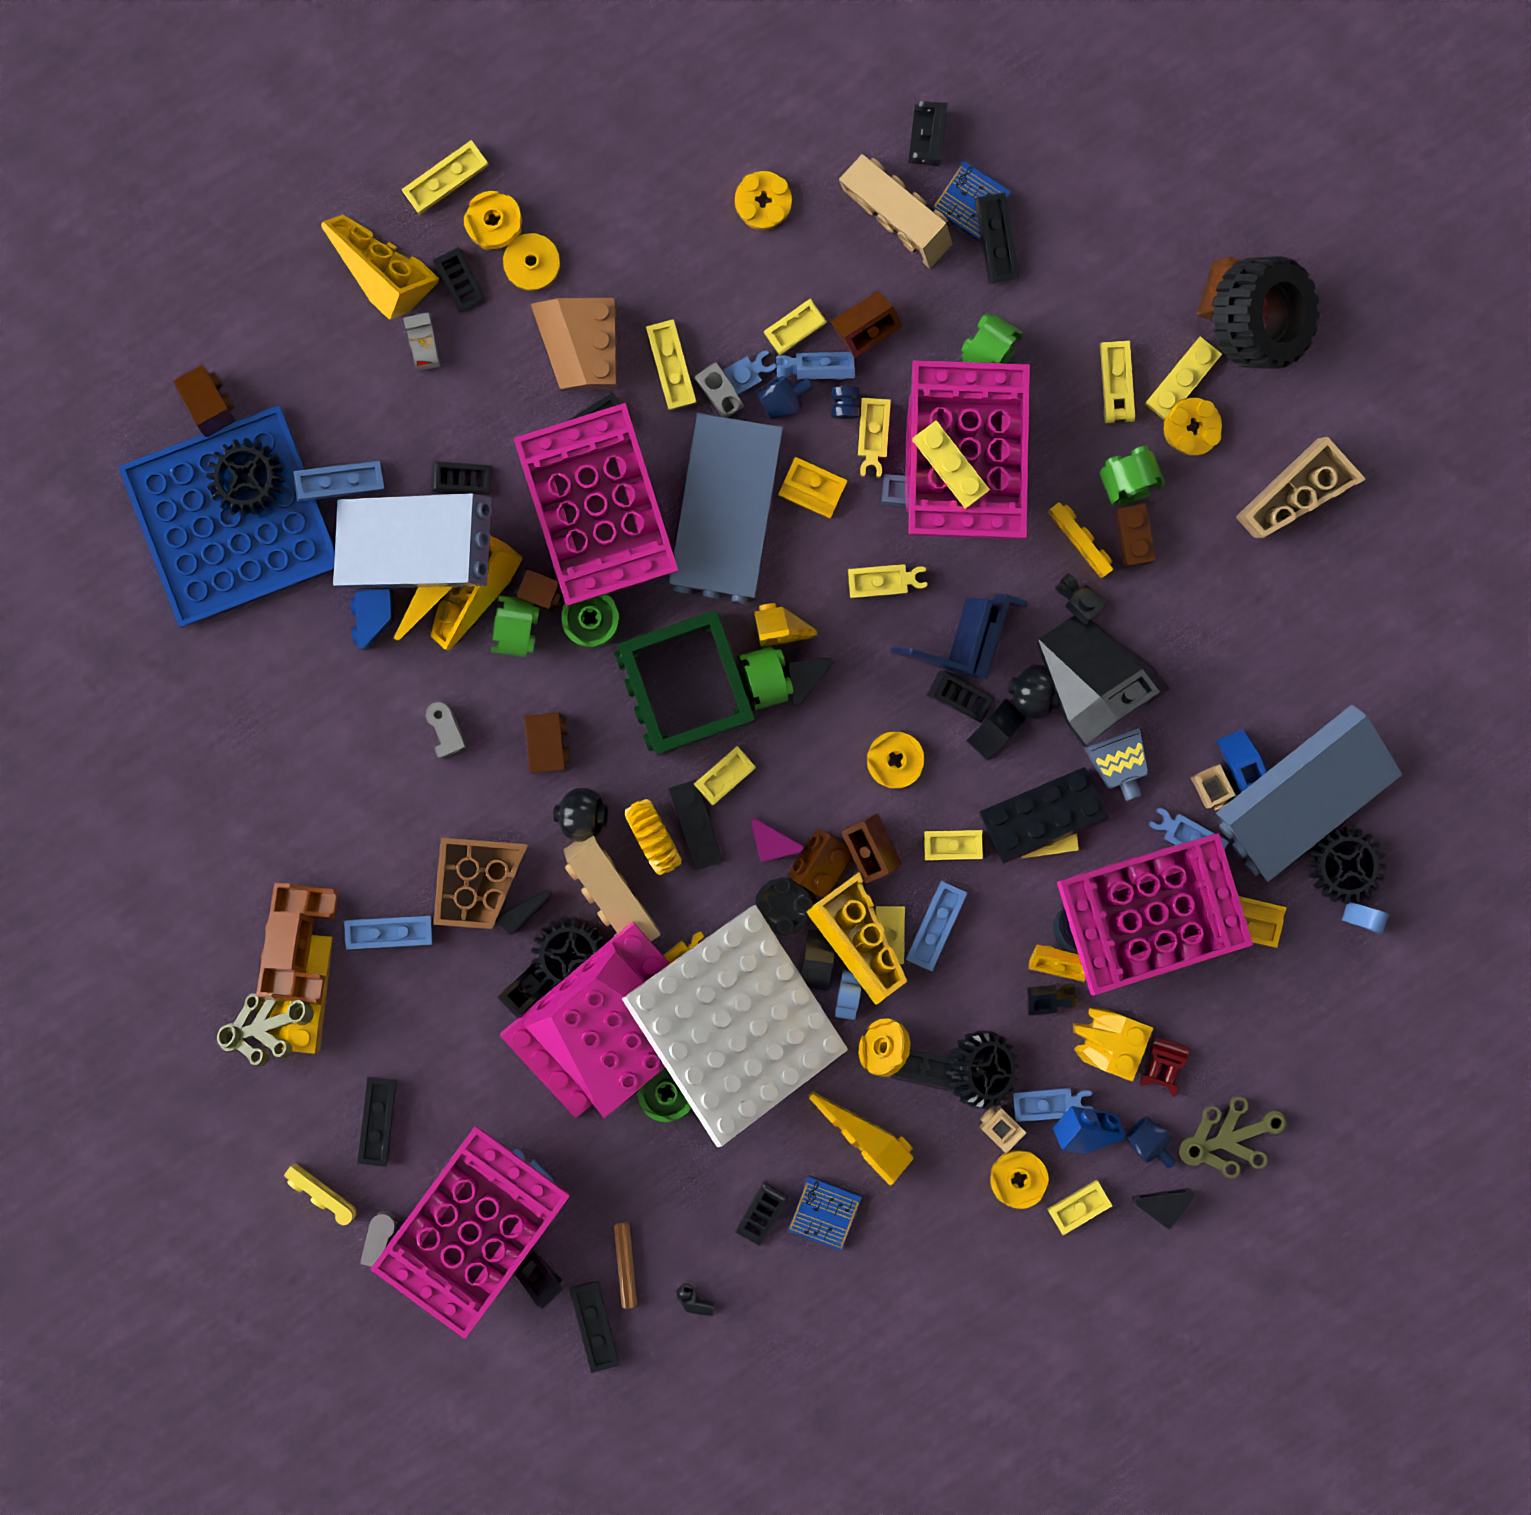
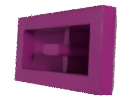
M753 818L751 825L761 862L799 853L804 848L797 842Z

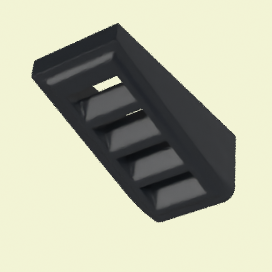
M459 247L433 259L459 312L485 300ZM455 258L458 259V264L444 270L442 265ZM463 268L465 273L450 281L448 275ZM466 279L469 280V285L455 291L454 285ZM472 289L476 293L463 301H460L458 297Z
M434 461L431 471V492L490 495L492 465ZM441 471H446V485L441 484ZM453 471H458V485H453ZM465 471L470 472L469 486H465ZM477 472H482L481 487H476Z
M946 671L938 672L927 694L931 699L979 723H982L994 699L991 695ZM947 681L950 682L944 695H941ZM958 686L960 687V690L955 700L952 701L950 699L956 687ZM968 691L971 694L963 707L961 703ZM977 697H980L982 699L974 713L971 709Z
M548 889L534 895L499 915L496 922L509 935L515 934L553 896V893Z
M763 1181L735 1233L761 1246L788 1200V1195ZM765 1194L777 1201L776 1206L763 1200V1195ZM758 1204L772 1211L771 1215L769 1216L756 1209ZM752 1214L767 1221L765 1226L751 1219ZM748 1223L760 1230V1235L758 1236L745 1229L746 1224Z

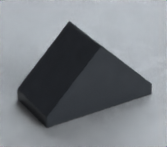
M823 658L788 663L790 681L793 687V705L797 708L832 665L833 660Z
M1005 699L966 741L988 760L1010 739L1026 718Z
M809 929L801 977L808 988L829 990L835 950L821 931Z
M532 964L497 997L517 1018L552 985L550 981L545 985L541 983L545 976L542 973L536 976L534 972L537 968Z
M1190 1188L1134 1195L1132 1199L1139 1208L1170 1230L1193 1200L1194 1193Z

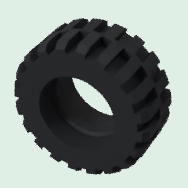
M1282 256L1249 257L1236 262L1222 276L1224 280L1218 283L1215 290L1217 291V296L1212 301L1214 314H1211L1212 323H1215V330H1213L1215 338L1220 341L1218 345L1223 353H1227L1226 356L1233 363H1237L1244 368H1286L1297 362L1305 354L1304 351L1310 348L1313 343L1311 338L1316 335L1318 329L1316 321L1320 317V311H1317L1319 297L1314 292L1316 288L1314 281L1308 278L1310 274L1303 266L1300 267L1301 265L1297 261ZM1265 298H1267L1269 306V318L1266 329L1262 315Z

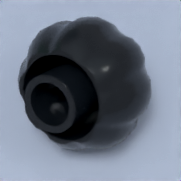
M1031 665L1025 668L1018 678L1012 677L1008 693L1013 694L1015 707L1023 716L1031 719H1041L1048 716L1052 708H1059L1060 704L1046 666Z
M576 788L563 797L560 805L554 806L553 819L554 822H559L562 832L567 838L572 841L583 842L592 836L596 837L600 833L601 827L607 826L608 806L607 804H602L600 795L594 790Z

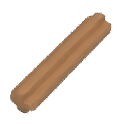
M620 1222L615 1224L614 1233L622 1308L629 1309L637 1306L630 1224L628 1222Z

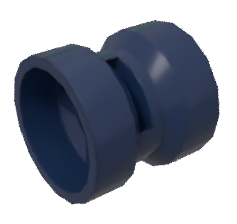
M854 386L831 388V397L835 400L834 407L832 408V418H859L860 407L857 405V399L860 397V388Z

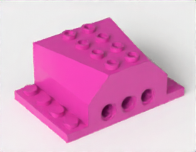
M913 360L912 392L908 405L905 456L906 512H909L908 536L1019 540L1027 538L1030 364ZM934 421L940 424L990 489L986 495L967 509L962 506L912 441L914 436Z
M626 403L514 438L566 606L678 572Z
M1219 833L1115 862L1057 882L1091 996L1253 945Z
M632 921L504 1029L500 1036L575 1118L592 1104L601 1116L606 1118L665 1068L622 1001V998L667 967L670 962Z
M476 1125L370 1270L459 1336L466 1339L571 1194Z

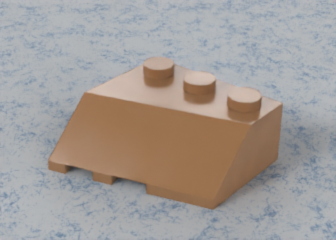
M556 298L531 304L560 390L618 389L617 304L615 298Z
M441 837L433 924L492 929L528 844Z

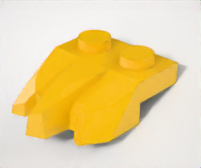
M1089 1007L1088 1015L1093 1019L1092 1023H1073V1033L1086 1039L1084 1044L1077 1045L1074 1048L1075 1052L1083 1062L1133 1082L1153 1027L1108 1009Z

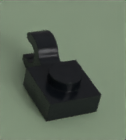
M1067 573L1060 580L1061 583L1055 588L1069 600L1065 607L1084 625H1087L1107 605L1087 585L1080 589L1077 580L1070 573Z
M1065 984L1059 990L1056 989V985L1028 987V1016L1057 1013V1007H1076L1078 998L1075 995V984Z

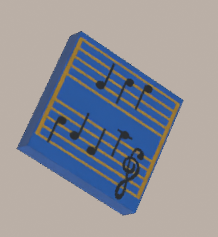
M963 160L931 210L934 211L936 209L940 211L950 223L979 241L981 233L975 198L1005 192L1007 200L1011 191Z
M807 1176L788 1231L842 1251L862 1196Z

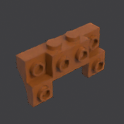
M274 883L269 920L265 926V944L261 952L257 997L264 1000L291 1002L300 1000L308 1004L321 1005L326 976L306 973L314 919L335 920L339 891L290 883Z

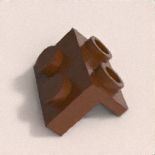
M818 828L808 839L807 846L801 856L793 863L788 877L819 897L824 898L831 892L851 860L852 854L847 845Z

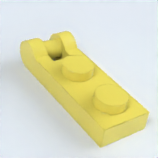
M1130 341L1101 342L1100 354L1105 424L1114 423L1115 420L1134 422L1135 407ZM1124 400V408L1114 409V401Z
M297 1163L290 1166L284 1174L289 1179L287 1183L298 1192L304 1190L312 1196L310 1200L321 1209L327 1207L335 1213V1219L338 1224L347 1225L355 1218L356 1208Z

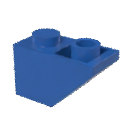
M392 590L355 591V598H351V613L356 615L357 627H352L353 644H357L358 649L368 650L395 620L394 594Z
M1243 729L1216 740L1238 793L1243 792L1267 773L1259 753Z
M1071 1106L1053 1127L1062 1151L1087 1154L1121 1141L1126 1137L1116 1114Z

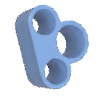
M1349 902L1346 905L1342 921L1383 934L1389 914Z
M847 969L842 971L835 1017L855 1020L861 985L850 970Z

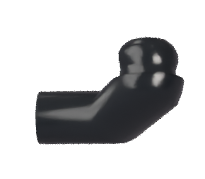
M682 1284L678 1288L677 1298L686 1312L706 1316L713 1315L714 1302L700 1300L692 1285Z

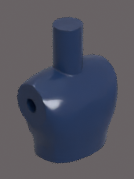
M781 376L769 383L765 389L758 392V396L770 419H774L776 417L790 416L800 411L802 406L799 396L814 389L809 378L793 386L785 376Z
M1148 1116L1140 1119L1126 1134V1138L1130 1141L1133 1150L1144 1162L1148 1163L1158 1157L1167 1168H1171L1176 1163V1160L1165 1149L1172 1136L1165 1128L1152 1121Z

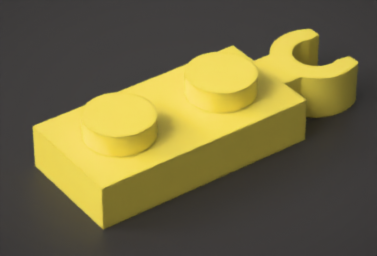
M862 398L858 456L866 457V461L862 463L860 468L861 477H865L868 466L876 468V478H880L882 474V466L878 462V458L887 457L891 400Z
M905 564L848 569L850 599L907 594V585H912L916 589L926 588L927 582L919 583L915 579L917 573L926 572V567L919 566L911 572H906Z

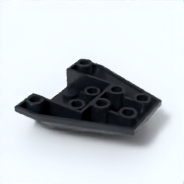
M1074 615L1036 641L1047 672L1052 680L1053 688L1066 723L1084 747L1105 734L1115 723L1145 703L1147 705L1170 690L1151 664L1092 620L1087 625H1084Z

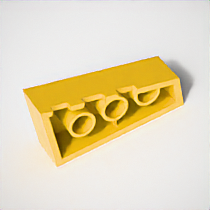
M857 873L817 902L806 913L874 1004L877 1005L905 984L907 979L893 948L888 944L884 934L885 929L876 917L873 910V902L870 896L866 894L862 885L861 875Z

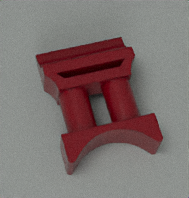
M1155 1036L1151 1047L1152 1061L1148 1073H1142L1140 1085L1143 1087L1149 1083H1160L1166 1086L1171 1095L1175 1097L1178 1089L1175 1081L1179 1069L1187 1064L1190 1048ZM1166 1064L1168 1068L1164 1079L1158 1078L1162 1065Z

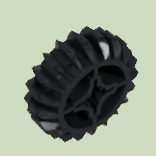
M244 438L242 447L239 441L234 439L232 440L233 449L223 444L222 449L225 454L223 456L218 452L213 454L219 460L217 464L213 462L208 463V466L215 469V472L207 473L206 478L215 480V482L207 485V489L210 491L218 490L213 494L212 499L214 501L222 499L219 507L223 510L230 506V513L236 515L240 508L241 516L247 517L250 508L253 515L257 516L259 515L258 506H261L265 511L270 509L266 503L268 499L273 503L278 502V499L273 496L274 491L283 493V488L276 484L277 482H285L286 478L276 473L282 472L284 466L282 464L274 465L280 457L277 454L269 456L272 448L268 445L261 450L262 442L256 440L251 448L250 439ZM243 455L256 456L253 461L250 460L243 466H238L232 462ZM263 462L268 472L265 487L258 479V475L262 470L260 466ZM226 468L233 475L229 492H227L224 485ZM236 469L242 473H247L256 486L249 482H243V479L240 477L241 475L236 472ZM249 489L259 493L258 496L250 500L235 499L238 494L242 495Z
M1350 826L1344 827L1343 835L1339 828H1335L1333 830L1334 838L1331 834H1328L1324 837L1326 843L1319 841L1315 844L1320 849L1319 852L1314 850L1309 852V855L1316 857V862H1307V866L1316 868V871L1308 874L1309 878H1319L1313 884L1314 888L1318 889L1325 886L1321 895L1327 897L1332 892V902H1338L1341 897L1343 904H1349L1352 897L1355 903H1360V893L1365 898H1370L1371 893L1368 888L1378 890L1379 886L1374 880H1384L1385 878L1384 875L1378 874V869L1387 868L1386 864L1378 863V859L1384 858L1385 853H1375V850L1381 846L1380 843L1374 842L1369 845L1373 835L1366 834L1362 838L1363 830L1357 828L1353 835ZM1345 841L1357 844L1354 849H1350L1344 855L1332 849L1337 844ZM1363 851L1368 860L1367 874H1365L1366 872L1360 866ZM1327 856L1334 865V870L1330 875L1331 879L1328 878L1325 869ZM1340 859L1351 860L1352 863L1350 865H1352L1351 869L1353 871H1343L1342 867L1344 866H1341L1342 861ZM1348 876L1361 881L1360 884L1350 889L1337 887L1339 882L1344 881Z
M562 917L560 920L561 927H558L557 923L553 920L550 922L552 932L545 927L540 930L545 939L540 937L534 938V941L540 944L541 947L531 948V953L539 954V958L532 959L531 964H541L542 968L537 969L534 973L536 976L543 972L547 975L541 981L543 985L551 979L554 981L551 986L552 990L573 972L576 963H584L600 949L598 943L605 940V937L602 935L595 939L593 934L598 931V928L594 926L588 932L586 927L589 921L584 920L581 927L577 926V917L572 918L571 925H567L566 917ZM569 932L568 939L563 948H547L550 941L557 934ZM577 933L589 941L593 954L579 950L577 946ZM572 941L571 948L575 950L573 953L576 952L577 956L584 958L573 959L567 970L568 963L563 959L562 955L555 953L567 952ZM546 957H551L561 962L562 977L556 975L551 970Z
M982 1030L965 1034V1039L957 1040L958 1048L950 1049L954 1055L953 1059L946 1060L951 1064V1070L945 1073L952 1076L948 1085L955 1087L953 1094L956 1097H960V1102L968 1104L971 1108L989 1109L992 1106L997 1107L1001 1105V1100L1009 1099L1008 1091L1015 1090L1012 1083L1019 1079L1015 1075V1070L1020 1068L1017 1064H1014V1060L1018 1055L1011 1053L1013 1045L1006 1043V1038L999 1036L998 1033Z

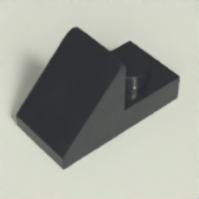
M533 1249L529 1251L514 1272L534 1303L541 1309H544L563 1290L560 1285L562 1282L561 1277Z

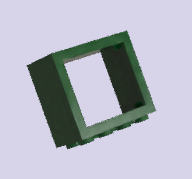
M717 610L617 644L619 651L614 653L619 668L621 670L626 669L629 678L625 679L624 682L628 694L631 697L635 696L638 702V706L633 707L640 725L645 723L648 733L643 734L648 751L654 750L656 755H661L755 722ZM704 627L706 633L711 631L738 708L733 709L734 715L668 737L667 733L661 734L635 657L640 656L638 649Z

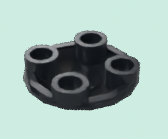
M781 877L770 880L761 887L756 896L755 905L773 933L787 935L798 931L806 924L809 919V915L806 912L812 908V901L809 893L802 885L790 878Z

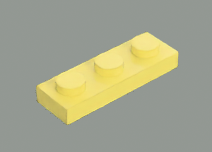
M470 140L401 190L420 215L484 170L489 164L473 141Z
M674 319L646 326L668 410L671 411L696 404Z
M1200 336L1146 401L1145 405L1165 420L1172 410L1171 407L1179 400L1188 397L1222 353Z
M934 421L913 437L912 441L965 509L990 491L937 421Z

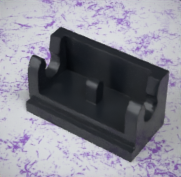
M919 101L918 105H915L908 163L931 166L940 165L948 103Z
M910 1049L906 1063L897 1073L891 1075V1079L947 1091L950 1088L948 1083L952 1076L945 1073L951 1070V1064L946 1060L951 1058Z

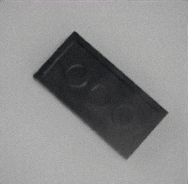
M1086 767L980 811V816L1003 864L1109 820L1106 808Z

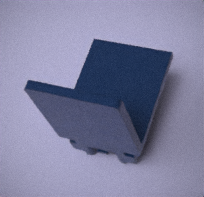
M995 594L993 600L966 598L949 660L911 648L891 647L890 653L948 671L958 672L966 676L988 679L1008 605L1027 607L1028 601L1007 594Z

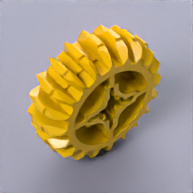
M644 799L631 804L629 808L625 809L626 819L655 873L659 875L666 872L669 873L681 865L682 859L652 802Z

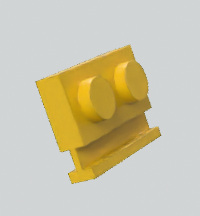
M795 457L778 496L830 519L848 480Z
M1239 896L1252 942L1277 948L1287 907Z

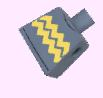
M1140 729L1129 731L1084 748L1107 789L1120 785L1125 801L1142 795L1136 779L1148 775Z

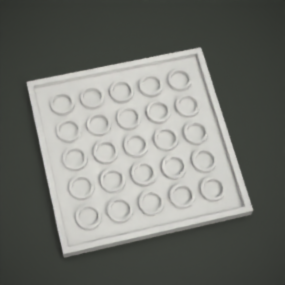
M756 905L746 909L622 998V1001L717 1147L726 1144L848 1050Z

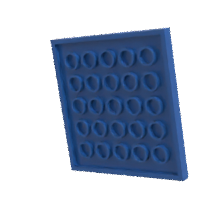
M280 405L233 422L206 438L202 434L118 466L179 628L189 626L334 570L335 546L317 499L297 502L293 472L305 470V467ZM244 438L250 439L251 448L254 442L259 440L262 442L261 450L268 445L272 448L269 456L277 454L280 457L274 465L282 464L284 466L282 472L276 473L286 478L285 482H277L276 484L283 488V493L274 491L273 496L278 499V502L273 503L268 499L266 503L270 509L265 511L261 506H258L259 515L257 516L253 515L250 508L247 517L241 516L240 508L236 515L230 513V506L223 510L219 507L222 499L219 501L212 499L213 494L218 490L210 491L207 489V485L215 482V480L206 478L207 473L215 472V469L210 468L208 463L213 462L217 464L219 460L213 454L218 452L223 456L225 454L222 449L223 444L233 449L232 440L234 439L239 441L241 447ZM243 455L232 462L238 466H243L250 460L253 461L256 456ZM263 462L260 466L262 470L258 475V479L265 487L268 472ZM226 468L224 485L227 492H229L233 475ZM236 469V472L241 475L240 477L243 479V482H249L256 486L247 473H242ZM249 489L242 495L238 494L235 499L250 500L258 496L259 493Z

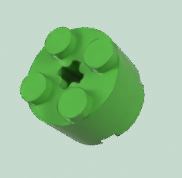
M986 312L977 325L980 329L974 338L970 336L962 346L961 351L963 354L961 357L963 362L1007 364L1017 349L1012 346L1014 341L1017 339L1021 342L1024 332L995 313L990 315Z
M1147 445L1134 449L1130 456L1121 458V455H1117L1104 462L1106 466L1101 469L1099 475L1112 506L1116 507L1118 501L1121 506L1139 501L1151 495V488L1156 486L1159 491L1166 485L1153 451H1149Z
M605 594L570 606H566L565 603L562 608L561 621L564 632L574 643L584 648L596 649L607 645L615 638L620 628L621 617L615 602L609 595ZM594 612L598 613L595 617L598 622L595 625L590 623L586 626L585 614L589 613L592 615Z
M499 595L498 601L503 602V607L496 608L492 640L498 641L497 647H491V653L526 658L527 652L533 653L535 636L530 635L531 623L537 624L539 607L533 606V603L519 598Z
M772 646L737 656V662L743 661L744 665L743 668H739V674L748 700L754 699L756 704L751 706L753 711L788 701V695L793 694V687L790 678H785L782 666H785V660L781 649L774 650Z
M666 1067L637 1091L638 1101L647 1116L659 1122L678 1120L692 1108ZM666 1085L672 1086L671 1091L675 1092V1094H670L668 1098L662 1097L663 1092L659 1088H665Z

